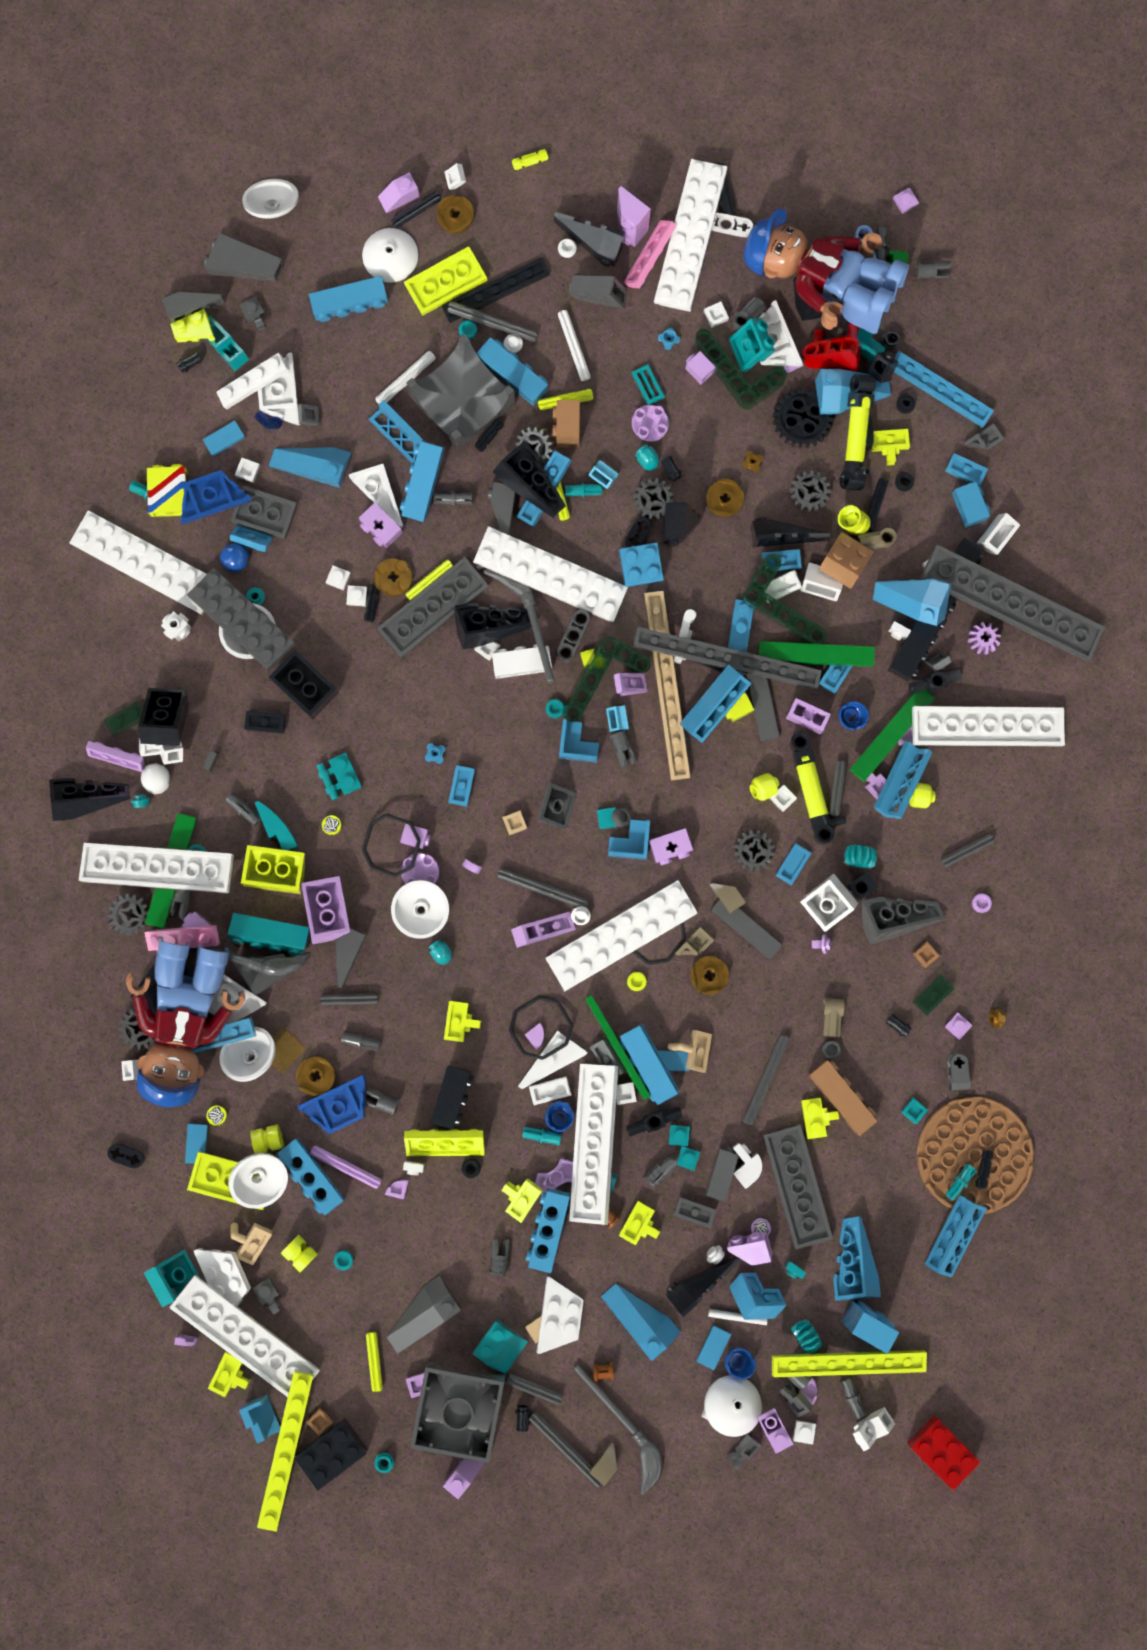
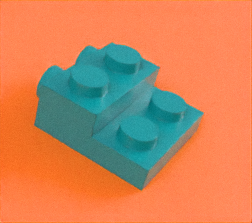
M751 318L728 339L741 372H747L757 362H764L775 352L773 347L775 341L768 335V324L761 318Z

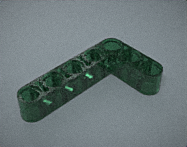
M700 329L696 333L694 341L696 348L716 367L715 374L742 409H752L785 384L787 378L786 370L782 367H776L750 385L709 330ZM705 337L708 342L702 343L699 341V338ZM716 352L719 356L713 358L710 356V353ZM728 367L730 371L725 373L721 371V368ZM779 375L782 377V380L776 381L773 376ZM732 382H739L741 387H734ZM765 386L767 391L762 392L758 387ZM743 397H750L752 399V402H745L743 400Z
M770 554L766 556L743 591V602L810 644L824 642L826 632L822 627L765 593L781 566V559L778 555ZM768 559L775 561V568H770L767 565ZM758 575L765 577L766 582L764 585L758 583ZM749 591L756 594L755 601L748 599L747 594ZM765 601H769L772 604L771 611L764 609ZM781 611H785L788 614L787 621H783L780 618ZM797 621H801L804 624L802 631L796 628ZM813 631L819 632L820 639L818 641L812 638Z
M601 638L562 709L563 718L571 722L580 720L612 659L640 673H645L650 669V659L615 638ZM607 640H609L612 643V647L609 651H607L604 648V644ZM624 649L628 652V657L625 660L621 658V652ZM598 657L603 660V664L599 668L595 665V660ZM639 659H642L644 661V667L642 669H639L637 667V661ZM592 674L594 681L589 685L586 682V677ZM580 691H583L585 694V698L582 701L577 699V694ZM570 708H574L576 711L573 718L568 716Z

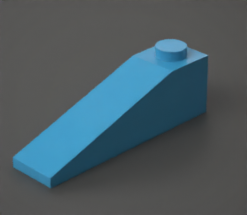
M821 369L815 380L820 414H840L850 409L851 407H847L848 393H852L849 387L851 377L854 374H869L842 369ZM876 380V388L872 395H875L874 402L891 395L889 381L880 383Z
M335 447L274 448L269 467L341 488L352 453Z
M934 578L926 580L910 579L909 581H877L875 583L873 600L913 619L937 626L945 619L952 583Z
M858 1216L843 1219L840 1235V1244L843 1246V1252L841 1256H837L836 1261L841 1263L839 1275L834 1274L833 1279L835 1301L881 1297L879 1276L862 1218Z
M614 1284L601 1295L602 1299L651 1361L667 1349L681 1333L667 1315L617 1284Z

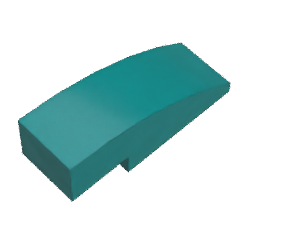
M210 315L208 318L216 340L210 341L208 338L206 339L228 365L236 371L249 358L232 337Z
M259 801L255 802L268 837L270 839L277 837L282 850L294 851L299 849L300 847L294 835L281 818Z

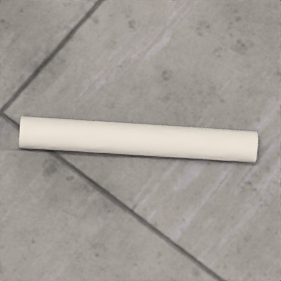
M709 1309L708 1317L767 1325V1319L744 1320L741 1313Z

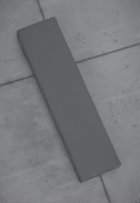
M746 673L747 680L752 683L749 686L760 742L780 738L767 678Z
M719 899L711 909L713 913L769 960L782 946L781 943L739 908L729 914Z

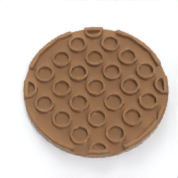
M964 1097L943 1105L927 1120L918 1140L917 1165L925 1186L942 1204L953 1209L959 1195H962L972 1202L986 1207L987 1210L984 1214H988L1008 1206L1023 1192L1032 1174L1034 1150L1026 1126L1011 1109L988 1098ZM984 1149L994 1153L993 1160L991 1159L990 1161L992 1165L989 1178H987L988 1186L985 1189L976 1186L977 1178H979L980 1161L983 1159L981 1155ZM966 1163L971 1165L977 1172L969 1180L968 1187H964L955 1200H950L945 1194L954 1183V1177L960 1174Z

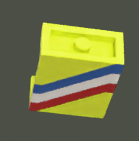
M173 464L171 467L153 465L152 468H147L148 513L151 517L181 516L184 483L186 482V475H188V470L185 466L181 464Z

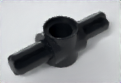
M955 669L945 673L939 671L923 676L922 680L909 683L908 690L911 694H915L925 690L931 692L947 687L948 683L961 680L962 673L959 669ZM933 677L938 681L937 686L933 684Z
M679 1107L665 1112L659 1110L643 1116V1120L627 1125L626 1129L629 1136H634L644 1131H648V1133L658 1131L661 1128L667 1127L666 1123L682 1118V1112ZM653 1116H657L660 1119V1123L656 1127L649 1125V1119Z

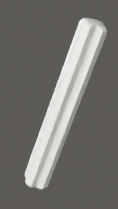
M567 310L558 312V317L581 381H586L590 379V373Z
M431 351L426 352L376 397V402L380 404L383 400L386 403L407 385L406 382L418 376L436 359Z

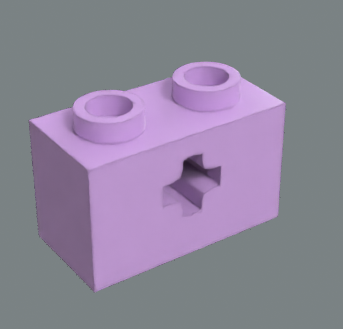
M375 502L359 517L361 523L359 526L367 534L371 532L375 536L373 540L380 547L384 545L388 548L403 533L402 529ZM376 525H382L383 529L376 528Z
M795 698L785 719L821 734L831 714Z
M686 828L649 840L655 863L660 862L661 865L671 863V858L677 856L679 859L690 856L689 852L693 851ZM668 843L676 845L674 853H672L671 850H666V848L669 846Z

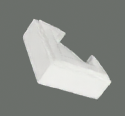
M491 642L475 647L474 650L490 661L492 653H496V650L501 645Z

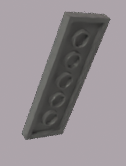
M464 557L381 624L377 630L402 659L454 616V606L470 603L484 592L489 585Z
M214 568L187 594L197 606L267 671L295 645L282 630Z
M801 1125L764 1134V1142L794 1248L800 1249L833 1239Z

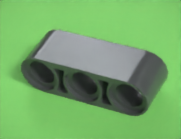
M584 609L575 611L558 647L557 655L562 663H570L574 659L589 626L590 615ZM583 615L587 620L584 623H578L576 618ZM572 632L579 635V638L575 641L570 640L568 637ZM565 649L571 652L568 658L561 656V652Z

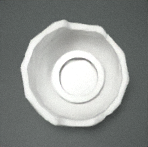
M153 763L145 766L141 773V783L147 792L160 794L169 787L170 774L164 765Z

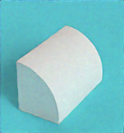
M1007 513L999 514L976 544L983 547V550L987 553L998 555L1020 524Z
M809 563L801 591L837 601L843 584L818 570L820 565Z

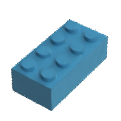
M860 1300L858 1303L852 1301L841 1321L852 1334L887 1354L899 1334L895 1329L896 1325L886 1315L877 1310L873 1311L869 1305Z

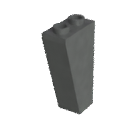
M219 233L218 238L214 239L210 255L206 256L204 261V267L209 274L277 281L284 266L281 258Z

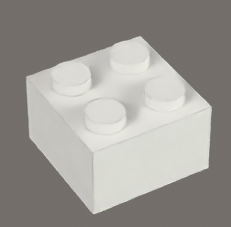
M832 874L806 894L800 902L825 932L855 910L858 902L835 874Z

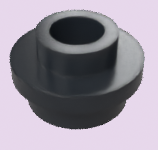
M889 331L882 336L881 343L886 349L894 350L900 344V337L896 332Z
M902 395L898 398L896 407L903 414L911 413L915 408V400L910 395ZM907 401L909 406H904L903 402Z
M906 472L900 473L895 479L896 488L903 492L909 491L914 485L912 475ZM901 480H907L908 484L902 485Z
M469 1158L463 1162L461 1170L464 1176L475 1178L481 1171V1165L476 1159ZM468 1165H474L475 1170L473 1172L468 1171Z

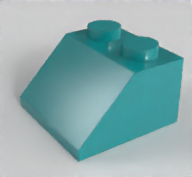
M185 1249L144 1272L162 1308L176 1300L194 1275L200 1278Z
M496 1318L474 1349L473 1355L486 1365L506 1374L528 1341Z

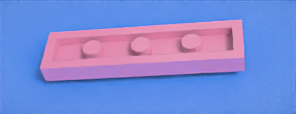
M659 221L623 283L626 286L640 289L641 285H643L645 278L653 268L655 261L662 253L665 244L676 227L673 221Z
M216 925L156 929L144 932L148 951L157 950L160 936L163 937L164 942L176 945H185L187 941L190 943L189 948H196L199 944H202L203 947L220 944Z

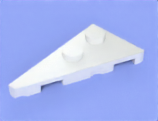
M384 464L349 474L350 479L359 489L402 528L403 524Z
M557 1031L540 1056H544L565 1043L566 1037ZM569 1040V1044L548 1058L544 1060L537 1059L518 1087L523 1089L585 1056L588 1052Z

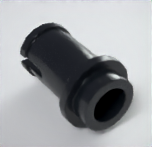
M194 352L182 360L179 359L177 365L182 373H187L188 369L202 363L197 352Z
M672 456L666 457L661 461L668 473L669 480L671 479L674 482L682 477V471L678 470Z
M894 1014L886 1022V1024L900 1033L899 1036L906 1037L912 1029L909 1023H904Z
M518 1405L517 1409H515V1413H517L516 1431L527 1432L529 1430L528 1415L531 1410L528 1405Z

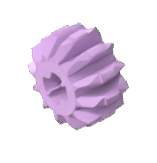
M981 622L980 626H973L974 631L968 633L971 636L968 642H974L970 648L973 650L977 647V654H980L983 650V653L987 655L989 650L994 652L996 650L995 646L1000 645L997 639L1001 635L995 634L998 630L997 627L993 630L991 629L992 623L986 626L984 622ZM983 635H985V637H988V640L986 642H984V639L981 640V637Z

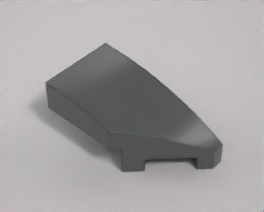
M993 423L979 434L977 433L964 442V444L969 447L989 450L1002 442L1004 437Z

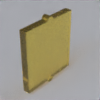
M284 1028L273 1037L276 1051L271 1064L282 1074L306 1050L296 1040V1037H292Z

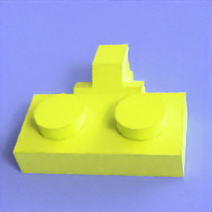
M908 429L873 431L874 443L871 452L882 451V455H886L887 466L895 465L896 455L899 454V450L910 448Z
M449 1001L444 1040L464 1042L465 1031L470 1032V1027L481 1028V1021L472 1020V1015L468 1014L469 1003Z
M821 1098L801 1100L807 1139L827 1137L825 1126L830 1125V1120L839 1119L838 1111L828 1112L827 1108H822Z
M529 1179L525 1180L522 1186L519 1184L515 1186L511 1182L506 1183L502 1191L510 1196L509 1200L511 1203L505 1212L522 1223L543 1192V1189Z
M638 1201L619 1236L634 1245L637 1244L641 1236L646 1238L647 1234L657 1239L660 1231L652 1227L654 1222L650 1220L655 1210Z
M226 1351L208 1389L226 1397L231 1387L235 1389L239 1386L246 1389L251 1380L242 1376L243 1371L240 1368L243 1363Z

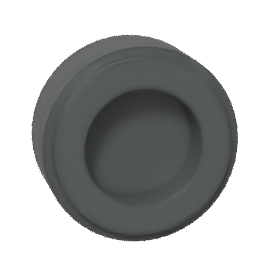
M620 807L613 811L612 820L614 824L618 827H623L630 823L631 815L628 809Z
M828 1040L822 1045V1054L827 1059H836L841 1054V1046L837 1041Z

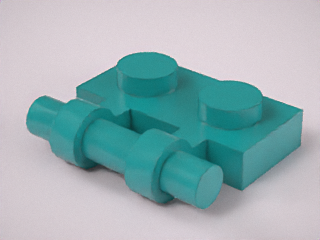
M346 752L328 760L331 765L329 769H326L323 763L316 766L319 771L318 776L323 780L326 786L325 791L327 795H330L332 801L339 798L337 790L342 789L343 794L347 795L362 788ZM335 774L338 783L333 785L329 775Z

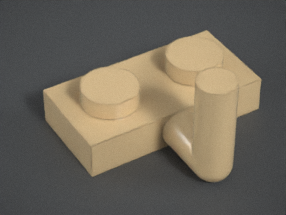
M692 1030L690 1045L669 1043L668 1050L688 1052L686 1069L706 1073L712 1034Z
M234 1222L230 1225L231 1238L242 1243L236 1252L238 1259L253 1265L270 1239L272 1230L254 1223L247 1236L238 1233L237 1223Z

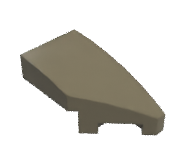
M715 883L710 884V887L721 900L729 914L746 903L736 887Z
M700 926L675 954H701L715 939Z
M613 1442L608 1445L599 1460L589 1471L604 1486L617 1470Z

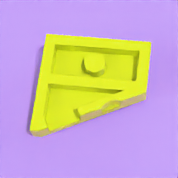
M205 309L170 324L177 342H198L203 338H208L210 341L216 340Z

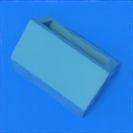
M599 460L589 473V476L608 489L618 478V473Z
M625 705L606 709L610 732L629 730Z

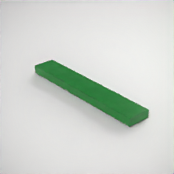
M760 641L759 656L788 663L874 667L875 647Z
M927 690L913 694L849 771L864 783L912 726V707L929 706L935 697L927 692Z
M180 813L177 814L167 849L188 850L197 818ZM155 888L145 921L146 925L165 929L175 889Z
M592 995L585 998L641 1097L644 1100L649 1098L650 1094Z

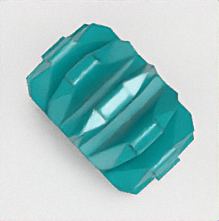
M849 845L844 852V863L859 869H871L877 861V851L868 846Z
M804 1319L791 1327L795 1340L805 1354L814 1353L822 1347L821 1339L809 1320Z

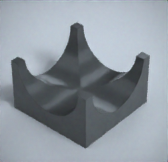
M465 334L459 338L453 353L436 370L419 380L411 378L406 382L410 397L457 451H460L490 426L496 418H499L515 405L514 390L510 385H503L487 369Z
M428 1360L425 1367L410 1448L489 1463L506 1374L463 1372L445 1367L435 1360Z

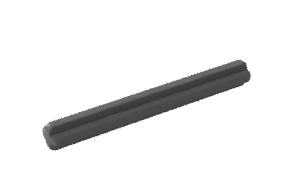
M455 302L449 303V313L509 334L518 335L532 342H535L537 338V331Z
M500 868L497 877L570 905L587 908V899Z
M785 1035L779 1036L744 1116L743 1122L748 1125H753L790 1041V1038Z
M534 1411L529 1416V1420L596 1487L601 1486L602 1483L589 1473L592 1466L537 1411Z

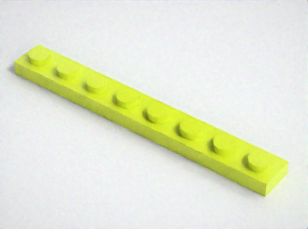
M925 1350L889 1351L888 1354L885 1352L772 1355L773 1377L926 1372L927 1352Z
M299 1371L293 1372L257 1528L277 1532L313 1374Z

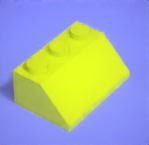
M247 845L241 884L244 887L301 894V883L304 880L305 853Z

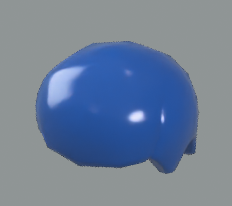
M238 543L228 544L221 551L220 562L224 569L230 572H240L248 565L250 555L245 546Z
M850 701L839 709L838 720L844 728L857 730L866 725L869 720V711L864 704ZM855 714L854 720L848 721Z
M558 1101L552 1103L546 1109L545 1121L551 1130L562 1132L569 1129L573 1124L574 1112L568 1103ZM561 1113L564 1116V1119L555 1114Z
M735 1347L725 1357V1368L734 1378L745 1380L755 1372L756 1360L747 1349Z

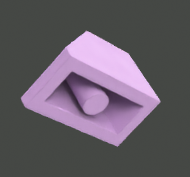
M409 172L393 180L378 198L385 212L388 213L418 198L419 191Z
M463 1458L444 1481L443 1487L459 1499L472 1483L484 1462Z

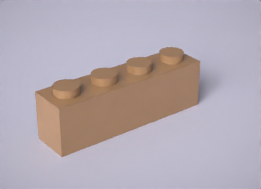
M825 1060L811 1071L808 1076L856 1135L861 1136L877 1122L874 1118L877 1115L870 1106L868 1108L865 1107L862 1103L864 1099L857 1091L855 1093L852 1091L850 1081L845 1076L841 1077L839 1075L837 1065L833 1061Z

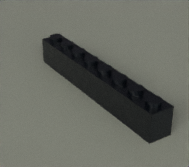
M964 537L954 553L979 565L984 557L981 554L984 548ZM949 595L946 615L947 613L951 614L956 606V603H954L956 598ZM944 619L937 626L916 620L888 671L907 682L911 678L915 679L920 670L917 668L920 661L924 662L927 658L929 645H934L938 638L936 636L938 629L942 630L947 620Z

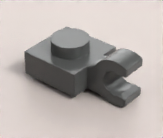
M256 297L240 304V308L248 323L254 321L259 332L266 329L261 319L265 313Z
M270 1277L252 1288L261 1305L268 1303L273 1315L282 1310L275 1298L280 1293Z
M790 1380L785 1382L784 1385L787 1389L783 1387L779 1392L787 1399L785 1403L798 1418L810 1412L813 1405L801 1392L796 1393L795 1385Z
M747 1434L735 1448L737 1452L730 1453L726 1460L732 1463L736 1459L732 1466L735 1469H739L745 1459L750 1460L762 1445Z

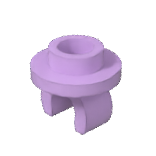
M822 935V940L812 941V948H822L823 954H827L828 950H831V939L827 938V935Z

